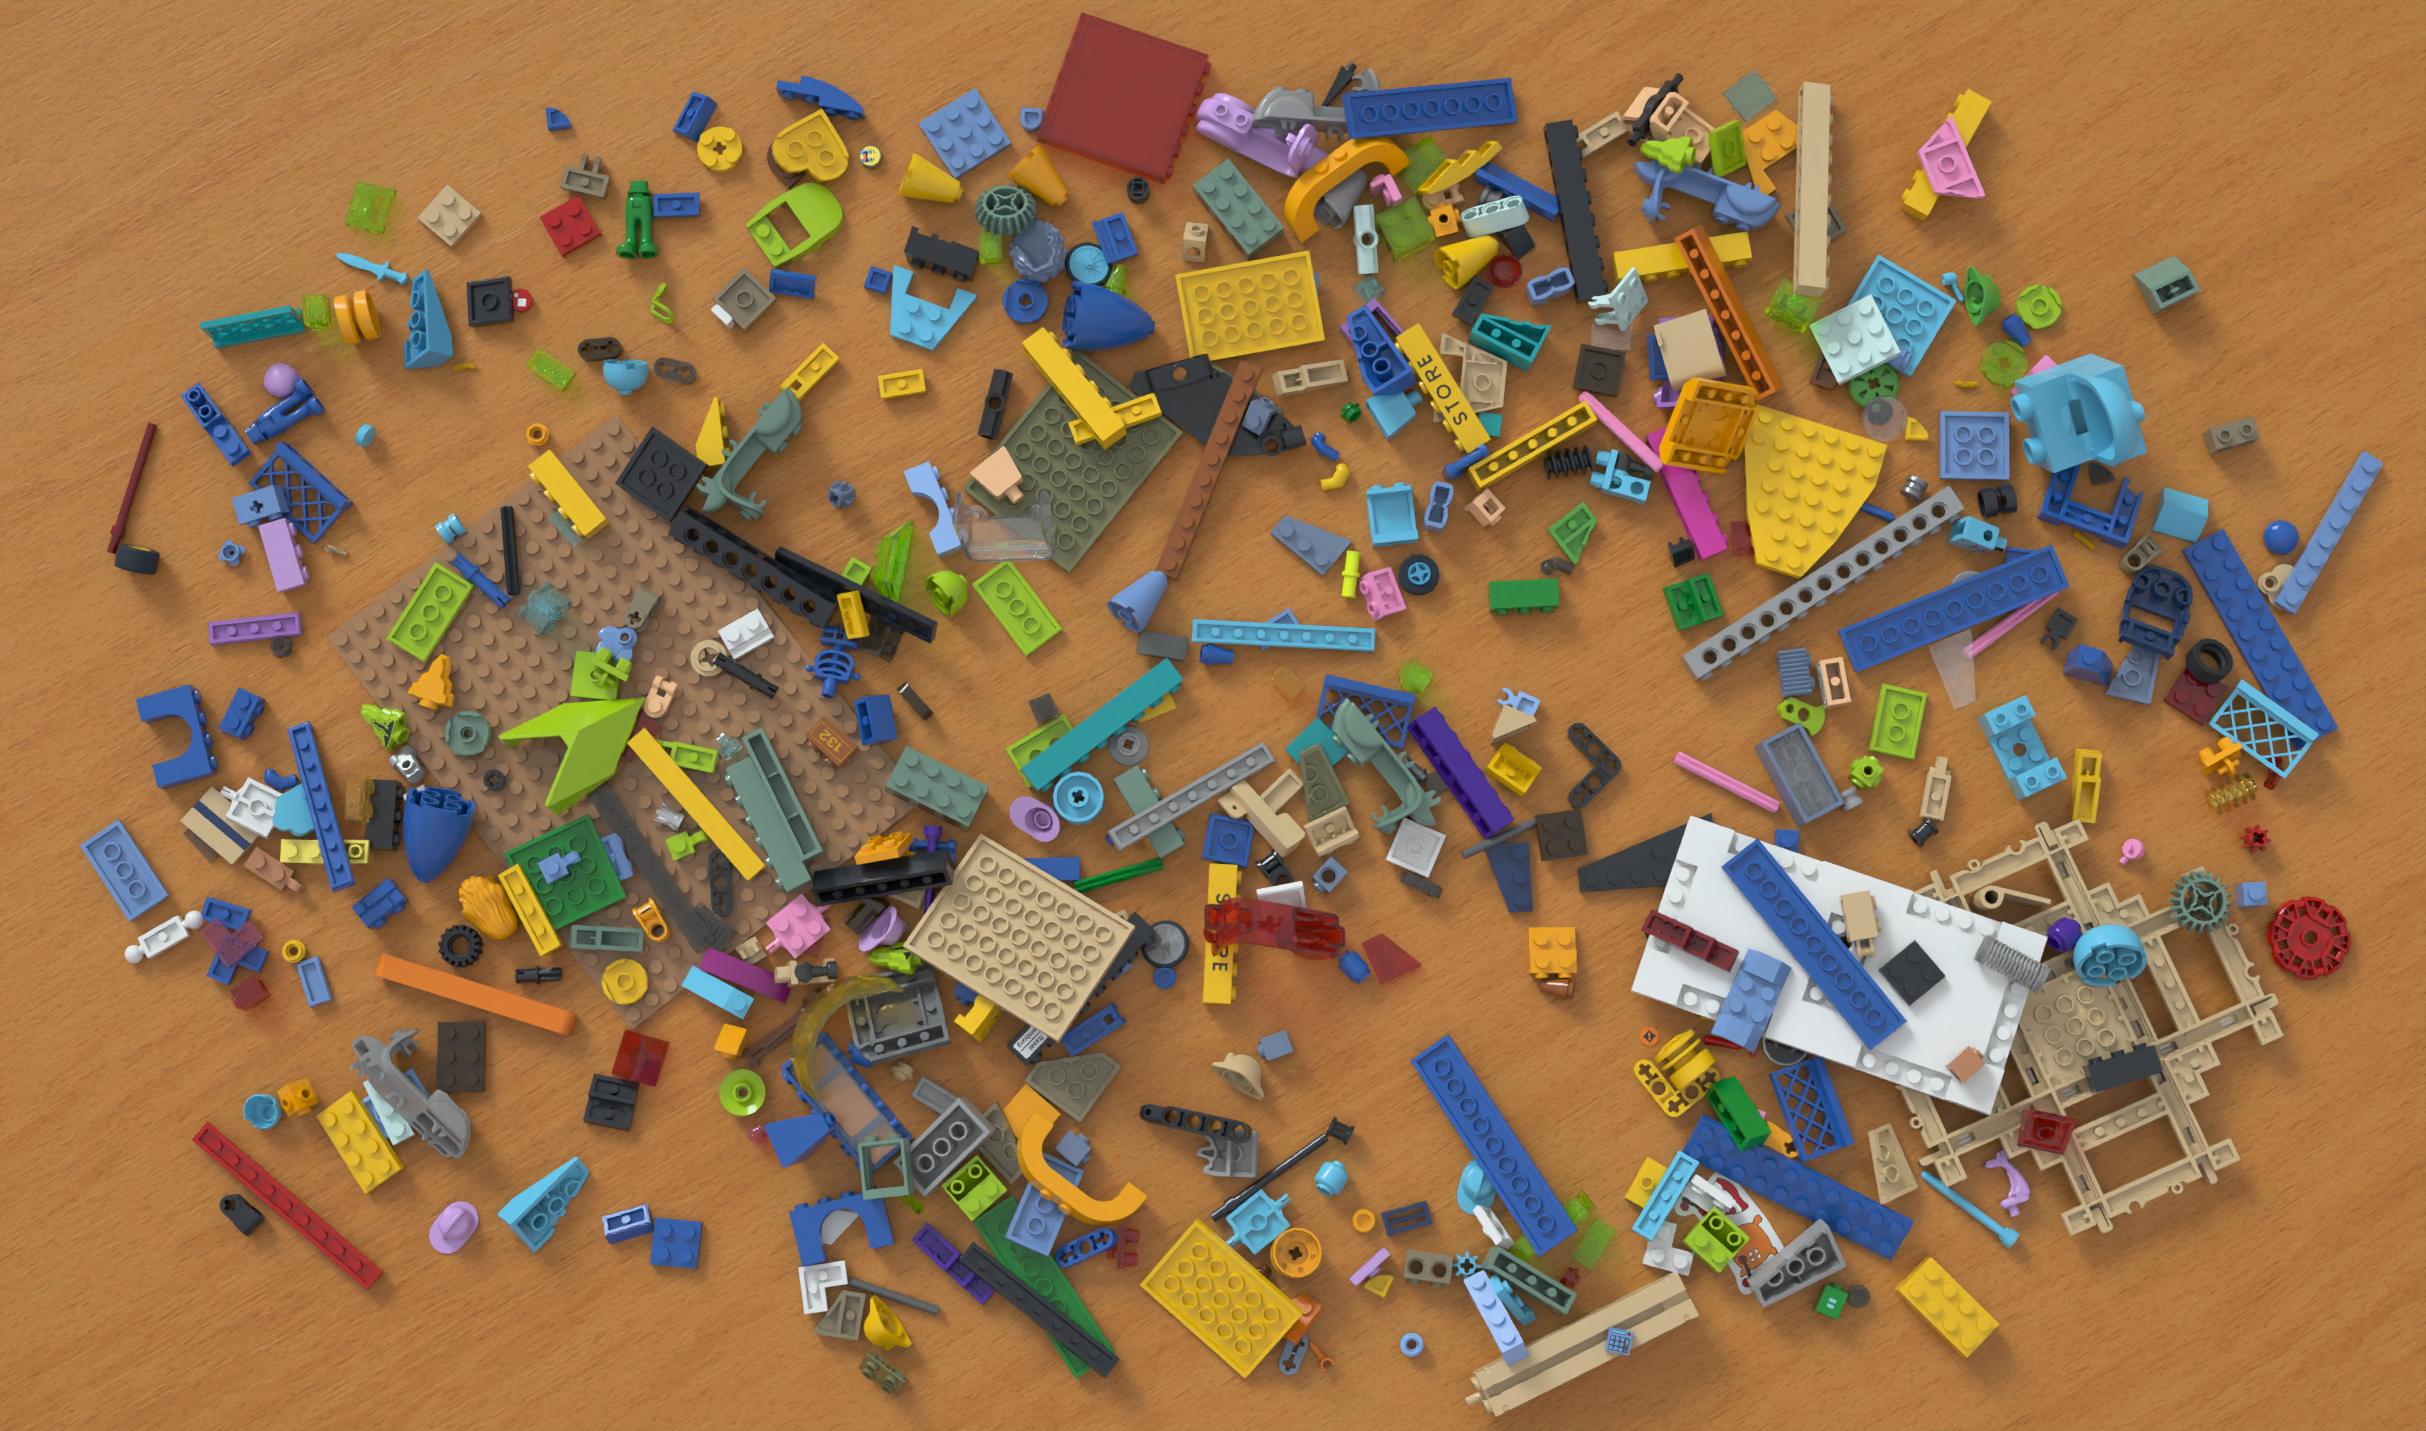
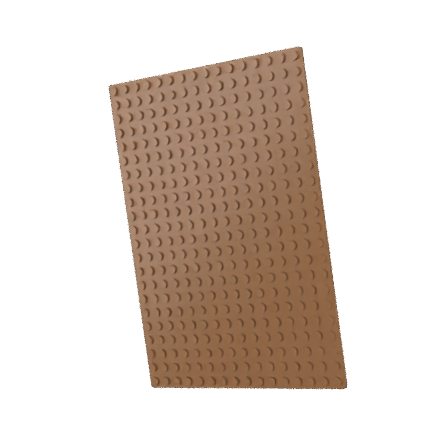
M612 416L558 458L609 521V524L589 540L584 535L579 537L572 528L574 522L570 517L566 520L557 510L561 507L557 501L551 502L544 494L546 490L542 483L537 485L531 479L467 528L466 533L461 536L458 535L451 543L436 552L330 634L328 641L381 709L386 707L391 710L398 709L408 716L406 727L410 729V734L406 741L414 748L418 757L439 784L445 789L461 793V797L468 802L469 800L475 801L477 808L472 826L506 870L511 867L504 854L505 852L586 814H590L600 838L616 833L621 838L624 845V854L630 860L633 867V876L620 880L628 898L557 930L556 933L566 947L569 948L571 925L644 929L637 921L632 909L640 908L649 902L648 899L651 897L654 899L671 929V936L666 942L657 943L653 941L644 930L642 952L569 949L604 995L601 984L607 966L612 962L620 959H630L644 967L649 978L648 990L638 1002L630 1005H621L611 1001L605 995L630 1028L635 1029L686 989L681 985L692 965L699 968L707 947L729 955L737 946L746 942L765 927L767 921L799 895H805L812 889L813 882L790 894L785 889L780 890L775 880L779 876L775 869L771 870L765 860L768 854L765 848L761 850L755 839L758 834L755 828L750 829L745 817L748 814L745 808L740 809L735 799V796L738 794L734 787H729L724 777L728 775L726 768L751 757L741 737L762 727L766 731L825 851V854L805 863L812 879L814 878V871L842 866L860 851L869 838L881 835L913 810L915 806L885 792V786L896 765L880 745L862 746L857 716L837 691L833 699L821 696L824 681L816 680L815 671L807 672L805 669L807 665L815 666L814 662L760 594L751 587V584L745 580L735 578L729 570L714 565L711 559L696 554L690 546L674 540V537L668 533L674 520L669 522L615 484L640 444L619 417ZM685 501V503L683 504V506H682L681 509H683V508L686 507V506H689V505L686 503V501ZM512 506L514 509L520 594L516 596L508 595L506 588L500 511L501 507ZM693 528L694 535L699 537V532ZM712 540L713 546L719 549L717 542ZM462 553L474 566L477 565L481 568L480 572L510 597L511 601L509 603L506 602L507 606L500 609L497 604L476 586L428 662L424 663L386 638L435 562L465 579V575L451 564L453 559L456 560L455 556ZM640 586L661 595L662 599L648 627L643 632L636 633L638 640L632 648L633 657L630 661L632 662V667L628 674L630 678L628 682L620 679L617 699L647 698L657 675L663 677L664 681L677 683L678 689L667 713L661 718H651L644 711V704L643 707H640L629 741L643 728H646L655 740L671 743L675 741L720 751L715 774L680 768L766 865L750 881H747L731 862L734 908L732 913L726 917L716 915L711 907L708 859L709 855L714 850L719 849V847L708 836V841L694 846L697 853L676 862L673 860L665 840L684 831H688L689 835L692 836L703 829L628 744L624 753L619 758L615 775L558 816L547 808L545 802L568 749L564 740L561 737L525 739L511 749L498 737L564 703L603 701L570 696L576 651L595 653L598 644L602 641L598 636V632L608 626H614L618 629L628 627L624 616L636 590ZM758 608L775 638L737 659L735 662L756 674H762V678L779 686V689L773 699H770L758 690L750 689L748 684L724 670L715 676L706 677L698 674L692 667L690 660L693 648L702 641L714 640L725 648L727 657L734 660L718 631ZM639 617L638 619H632L633 623L641 621ZM624 635L622 637V641H627L629 639V635ZM705 650L706 658L702 662H708L713 667L712 659L716 657L715 655H710ZM442 654L450 657L451 673L449 679L453 684L451 693L455 698L452 708L438 705L437 711L420 706V699L409 695L408 692L412 684L418 682L422 674L429 672L432 663ZM660 689L657 695L665 697L666 691ZM473 711L479 713L487 719L491 727L492 737L488 747L476 756L464 757L458 755L449 748L445 741L444 731L447 722L459 712ZM823 716L859 748V751L842 769L837 765L832 768L823 760L826 756L820 750L816 753L806 744L809 740L805 735ZM471 730L465 733L466 738H470L472 736ZM663 748L670 756L672 749ZM495 769L504 774L506 783L501 790L492 791L484 785L483 778L487 771ZM494 774L493 778H489V782L492 783L491 786H495L497 782H500V779L497 777L498 774ZM662 801L666 802L675 811L686 815L683 823L687 824L688 827L682 825L679 831H676L666 825L653 823L652 821L659 816L656 811L659 809L663 810ZM718 854V858L714 859V862L719 867V871L714 870V874L718 872L727 873V869L722 870L721 864L726 861V858H723L721 854ZM718 877L715 880V887L719 890L726 888L728 884L725 877ZM728 892L725 894L715 893V897L720 896L721 903L717 905V908L721 912H725L724 910L729 907V904L724 902V896H728ZM704 909V914L699 918V920L694 924V926L691 927V923ZM709 913V917L703 922V924L698 928V930L695 931L694 929L696 928V926L701 922V920L706 916V914ZM711 917H713V921L700 935L699 932L701 931V929L706 925V923L711 919ZM717 920L718 924L713 928V930L708 934V936L704 938L703 936L705 935V933ZM720 924H722L723 927L709 942L708 939L710 938V936L715 932V930L720 926ZM658 926L654 930L655 937H660L664 933L663 926ZM726 927L727 931L722 935V937L717 941L715 945H712L715 939ZM729 932H732L722 946L717 949L716 947Z

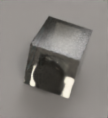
M1050 693L1028 701L1038 726L1059 717Z

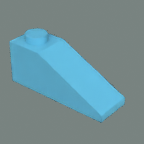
M693 965L681 985L742 1019L754 1000L753 997Z

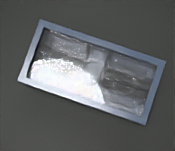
M1801 722L1760 742L1754 747L1798 828L1844 804L1841 795Z

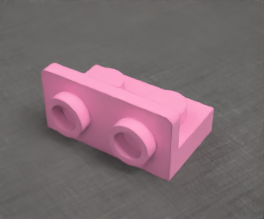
M1381 174L1373 178L1372 183H1370L1371 197L1374 198L1383 194L1382 198L1387 208L1391 207L1393 212L1402 209V196L1391 174L1386 176Z
M1391 567L1369 572L1358 580L1360 591L1365 597L1367 609L1373 621H1378L1385 616L1407 609Z

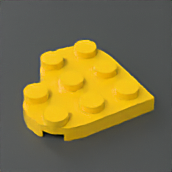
M823 109L782 130L772 144V154L775 162L790 174L807 170L818 182H829L838 179L848 166L849 155L847 149Z

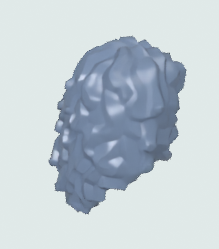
M1035 217L1032 226H1028L1027 231L1021 230L1019 235L1016 234L1012 238L1013 243L1009 244L1011 248L1009 256L1012 257L1014 268L1019 271L1020 275L1027 276L1029 280L1046 282L1050 281L1053 277H1057L1061 270L1064 269L1066 252L1068 250L1064 249L1065 238L1060 236V230L1053 227V224L1049 225L1048 222H1043Z

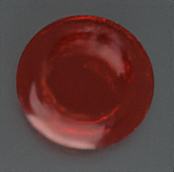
M1569 1267L1561 1277L1560 1283L1567 1288H1574L1580 1280L1579 1270Z

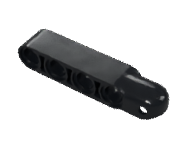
M1147 1104L1140 1107V1118L1151 1124L1238 1143H1245L1252 1136L1251 1126L1242 1121L1173 1106L1161 1107ZM1175 1111L1177 1113V1120L1171 1124L1169 1115ZM1197 1116L1199 1118V1125L1193 1128L1191 1120ZM1216 1121L1221 1123V1130L1218 1133L1213 1131V1125ZM1241 1125L1244 1133L1240 1138H1237L1235 1130Z

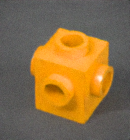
M1447 202L1434 205V210H1430L1431 216L1427 217L1430 230L1435 229L1437 238L1458 233L1457 223L1461 222L1458 209H1453V205L1448 206ZM1444 215L1448 216V221L1441 223V217Z
M308 1078L289 1083L277 1091L281 1099V1105L288 1117L298 1114L299 1117L312 1112L311 1107L318 1103L316 1093L312 1089Z

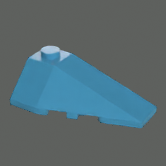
M424 270L413 279L410 307L413 308V313L410 320H407V328H410L409 341L406 340L404 342V367L408 370L441 366L453 357L454 352L452 336L430 271Z

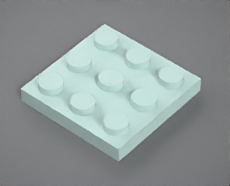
M1871 294L1809 325L1839 385L1901 355Z

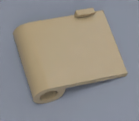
M1706 309L1654 325L1657 342L1674 392L1682 390L1683 385L1693 377L1713 380L1727 375Z
M1997 886L1984 887L1973 892L1969 898L1971 909L1977 913H1984L1997 908L2003 900L2034 908H2041L2051 903V899Z

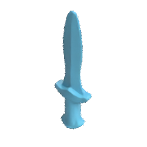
M346 253L336 254L337 258L343 262L376 274L379 282L385 279V277L398 281L400 285H404L408 281L407 273H399L389 269L388 261L384 265H379L355 255Z

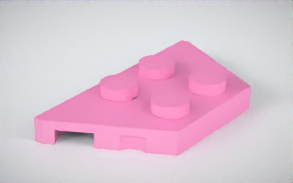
M1949 117L1917 152V156L1934 195L1982 199L1985 197L1983 188L1954 119Z

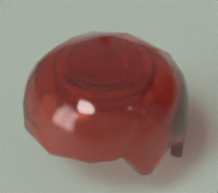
M1499 254L1489 262L1487 267L1488 279L1497 287L1510 288L1519 282L1522 275V265L1513 255Z

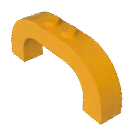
M1389 137L1349 140L1306 171L1295 182L1287 196L1284 214L1289 229L1301 243L1320 230L1313 217L1314 208L1318 200L1367 163L1380 162L1393 177L1411 164L1406 154Z
M1036 1111L1032 1114L1019 1134L1017 1159L1026 1179L1040 1191L1039 1194L1044 1199L1055 1202L1059 1205V1210L1064 1214H1071L1076 1219L1095 1226H1108L1119 1223L1139 1208L1147 1195L1130 1182L1121 1189L1113 1200L1105 1202L1096 1201L1050 1168L1043 1158L1042 1144L1054 1125Z

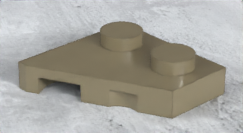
M843 1290L815 1328L814 1334L859 1341L867 1294Z

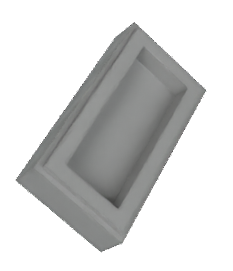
M922 1076L911 1094V1097L940 1114H943L959 1098Z

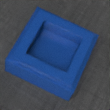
M871 266L864 289L886 296L893 273Z

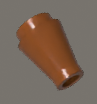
M1542 978L1540 992L1550 994L1565 1001L1573 999L1575 981H1571L1570 978Z

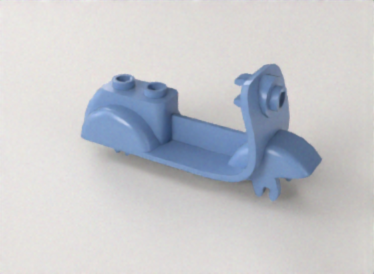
M1652 159L1651 163L1635 162L1633 165L1639 179L1652 186L1650 198H1645L1641 211L1645 212L1643 216L1648 218L1649 224H1653L1655 218L1665 221L1666 216L1660 214L1659 210L1662 208L1669 210L1670 208L1668 203L1662 202V192L1666 187L1715 204L1711 214L1715 221L1725 225L1728 223L1735 225L1742 232L1754 231L1766 225L1774 218L1781 207V204L1776 202V198L1759 192L1758 185L1753 190L1750 189L1751 182L1747 183L1746 186H1742L1712 175L1713 168L1711 167L1708 173L1701 171L1702 164L1698 168L1686 165L1682 174L1669 171L1668 167L1660 165L1658 160Z

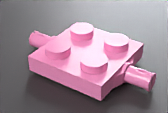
M803 894L799 895L766 922L776 938L765 947L766 950L772 955L782 946L796 959L832 930L824 921L822 915L832 905L824 907L815 906Z

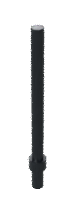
M1323 1133L1233 1198L1230 1196L1223 1201L1225 1204L1210 1214L1214 1222L1228 1212L1232 1213L1238 1208L1239 1204L1329 1141Z

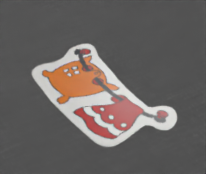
M1716 1172L1707 1182L1736 1201L1732 1208L1728 1209L1724 1215L1750 1238L1728 1263L1735 1275L1740 1291L1745 1295L1750 1294L1752 1291L1746 1279L1784 1249V1246L1767 1218L1740 1184ZM1682 1194L1674 1206L1678 1215L1687 1216L1695 1214L1699 1220L1708 1213Z

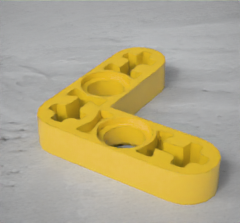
M1646 1059L1640 1060L1633 1067V1073L1637 1080L1669 1117L1681 1115L1705 1096L1712 1083L1707 1082L1704 1084L1703 1087L1706 1090L1703 1092L1701 1086L1695 1082L1697 1078L1699 1082H1702L1706 1078L1705 1072L1708 1074L1714 1073V1083L1720 1081L1719 1072L1715 1068L1709 1067L1686 1086L1674 1091L1651 1061ZM1639 1065H1648L1650 1067L1648 1069L1650 1076L1652 1077L1656 1074L1658 1078L1651 1080L1647 1085L1645 1081L1649 1080V1078L1645 1074L1640 1075L1638 1073L1641 1070ZM1655 1082H1662L1664 1084L1665 1092L1662 1095H1656L1653 1092L1652 1086ZM1692 1085L1697 1088L1698 1094L1696 1098L1689 1099L1686 1097L1685 1089L1688 1086ZM1680 1093L1682 1099L1688 1105L1685 1106L1682 1102L1677 1106V1113L1675 1111L1669 1112L1668 1108L1670 1105L1668 1102H1677L1680 1099L1677 1097V1094Z

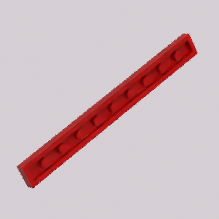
M206 1122L194 1136L193 1142L366 1290H369L384 1271L210 1122Z

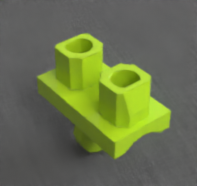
M604 647L595 656H591L589 660L592 664L605 670L604 673L595 670L593 676L600 679L598 686L602 688L605 683L614 686L616 680L609 677L610 673L628 682L630 678L628 674L631 670L632 662L621 657L616 667L609 665L608 662L613 652Z

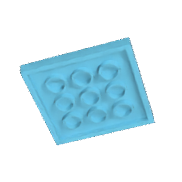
M1878 254L1848 305L1870 294L1872 295L1898 348L1906 349L1908 353L1912 354L1906 370L1899 369L1900 373L1910 378L1957 300Z

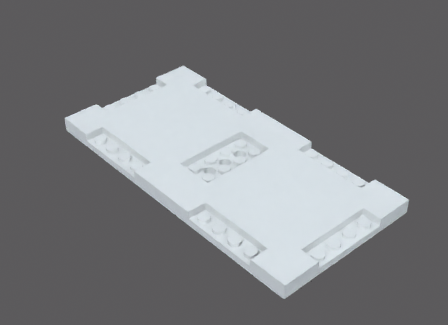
M1690 815L1657 912L1691 926L1695 930L1737 949L1740 953L1729 973L1649 935L1630 992L1716 1021L1748 948L1760 951L1792 967L1761 1037L1979 1113L1991 1114L2004 1074L2007 1057L2030 988L2027 989L2028 984L2026 987H2023L2026 979L2020 985L2021 979L2018 983H2016V979L2012 981L2014 974L2010 979H2008L2009 974L2005 977L2007 969L2003 975H2001L2002 969L1997 973L2007 951L1995 971H1993L1995 964L1992 969H1989L1999 948L1988 967L1985 965L1995 946L1984 965H1982L1983 960L1978 963L1974 961V957L1983 939L1989 934V936L1991 935V937L1995 938V941L1999 939V943L2003 941V944L2014 948V951L2018 950V953L2022 952V954L2029 956V958H2033V961L2037 960V962H2040L2048 937L1913 893L1911 890L1826 861L1822 862L1761 841L1839 938L1847 937L1839 897L1845 894L1870 890L1871 896H1875L1877 909L1873 911L1875 919L1879 918L1881 932H1878V937L1872 939L1875 957L1870 955L1863 956L1862 959L1858 960L1854 942L1851 943L1849 950L1907 1022L1869 1051L1721 869V866L1756 839ZM1867 940L1860 941V946H1868ZM1916 940L1944 973L1945 977L1913 1004L1908 1006L1878 970ZM2002 949V951L2000 952V954H1999V956H1998L1996 962L1998 961L1999 957L2001 956V954H2002V952H2003V949ZM2011 953L2008 955V957H2007V959H2006V961H2005L2003 967L2005 966L2006 962L2008 961V959H2009ZM2018 956L2017 959L2015 960V962H2014V964H2013V966H2012L2010 972L2012 971L2014 965L2016 964V962H2017L2019 956ZM2021 959V961L2019 962V964H2018L2016 970L2018 969L2019 965L2021 964L2022 959ZM2030 963L2027 965V967H2026V969H2025L2023 975L2025 974L2026 970L2028 969ZM2037 966L2036 969L2034 970V972H2033V974H2032L2030 980L2032 979L2033 975L2035 974V972H2036L2038 966ZM1969 1046L1971 1049L1975 1047L1984 1056L1982 1060L1985 1064L1965 1083L1961 1084L1945 1066L1965 1047Z

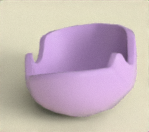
M278 363L269 367L264 375L263 384L270 394L286 399L296 390L295 381L301 376L290 365Z

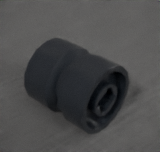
M2012 484L1997 486L1996 490L1992 487L1978 490V506L1984 519L1996 517L1999 512L2002 515L2017 512V498Z

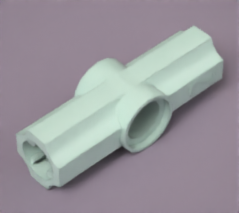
M1373 204L1353 206L1355 230L1353 242L1356 246L1358 274L1379 272L1376 246L1378 235L1375 232ZM1364 233L1368 234L1370 238L1367 245H1364L1361 240Z

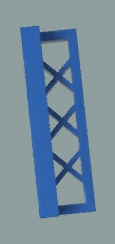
M1489 161L1479 168L1475 174L1474 182L1484 187L1489 185L1496 192H1503V197L1505 198L1521 196L1526 209L1551 222H1554L1559 213L1556 196Z

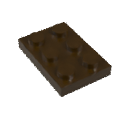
M438 1022L437 1090L439 1089L443 1092H485L486 1022Z

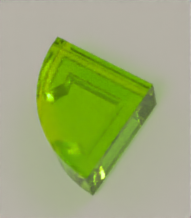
M911 1195L898 1196L918 1215L924 1209Z

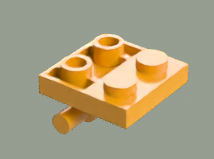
M895 832L890 834L889 837L882 838L881 835L869 838L868 842L854 856L857 865L915 855L913 851L904 853L913 842L912 834Z

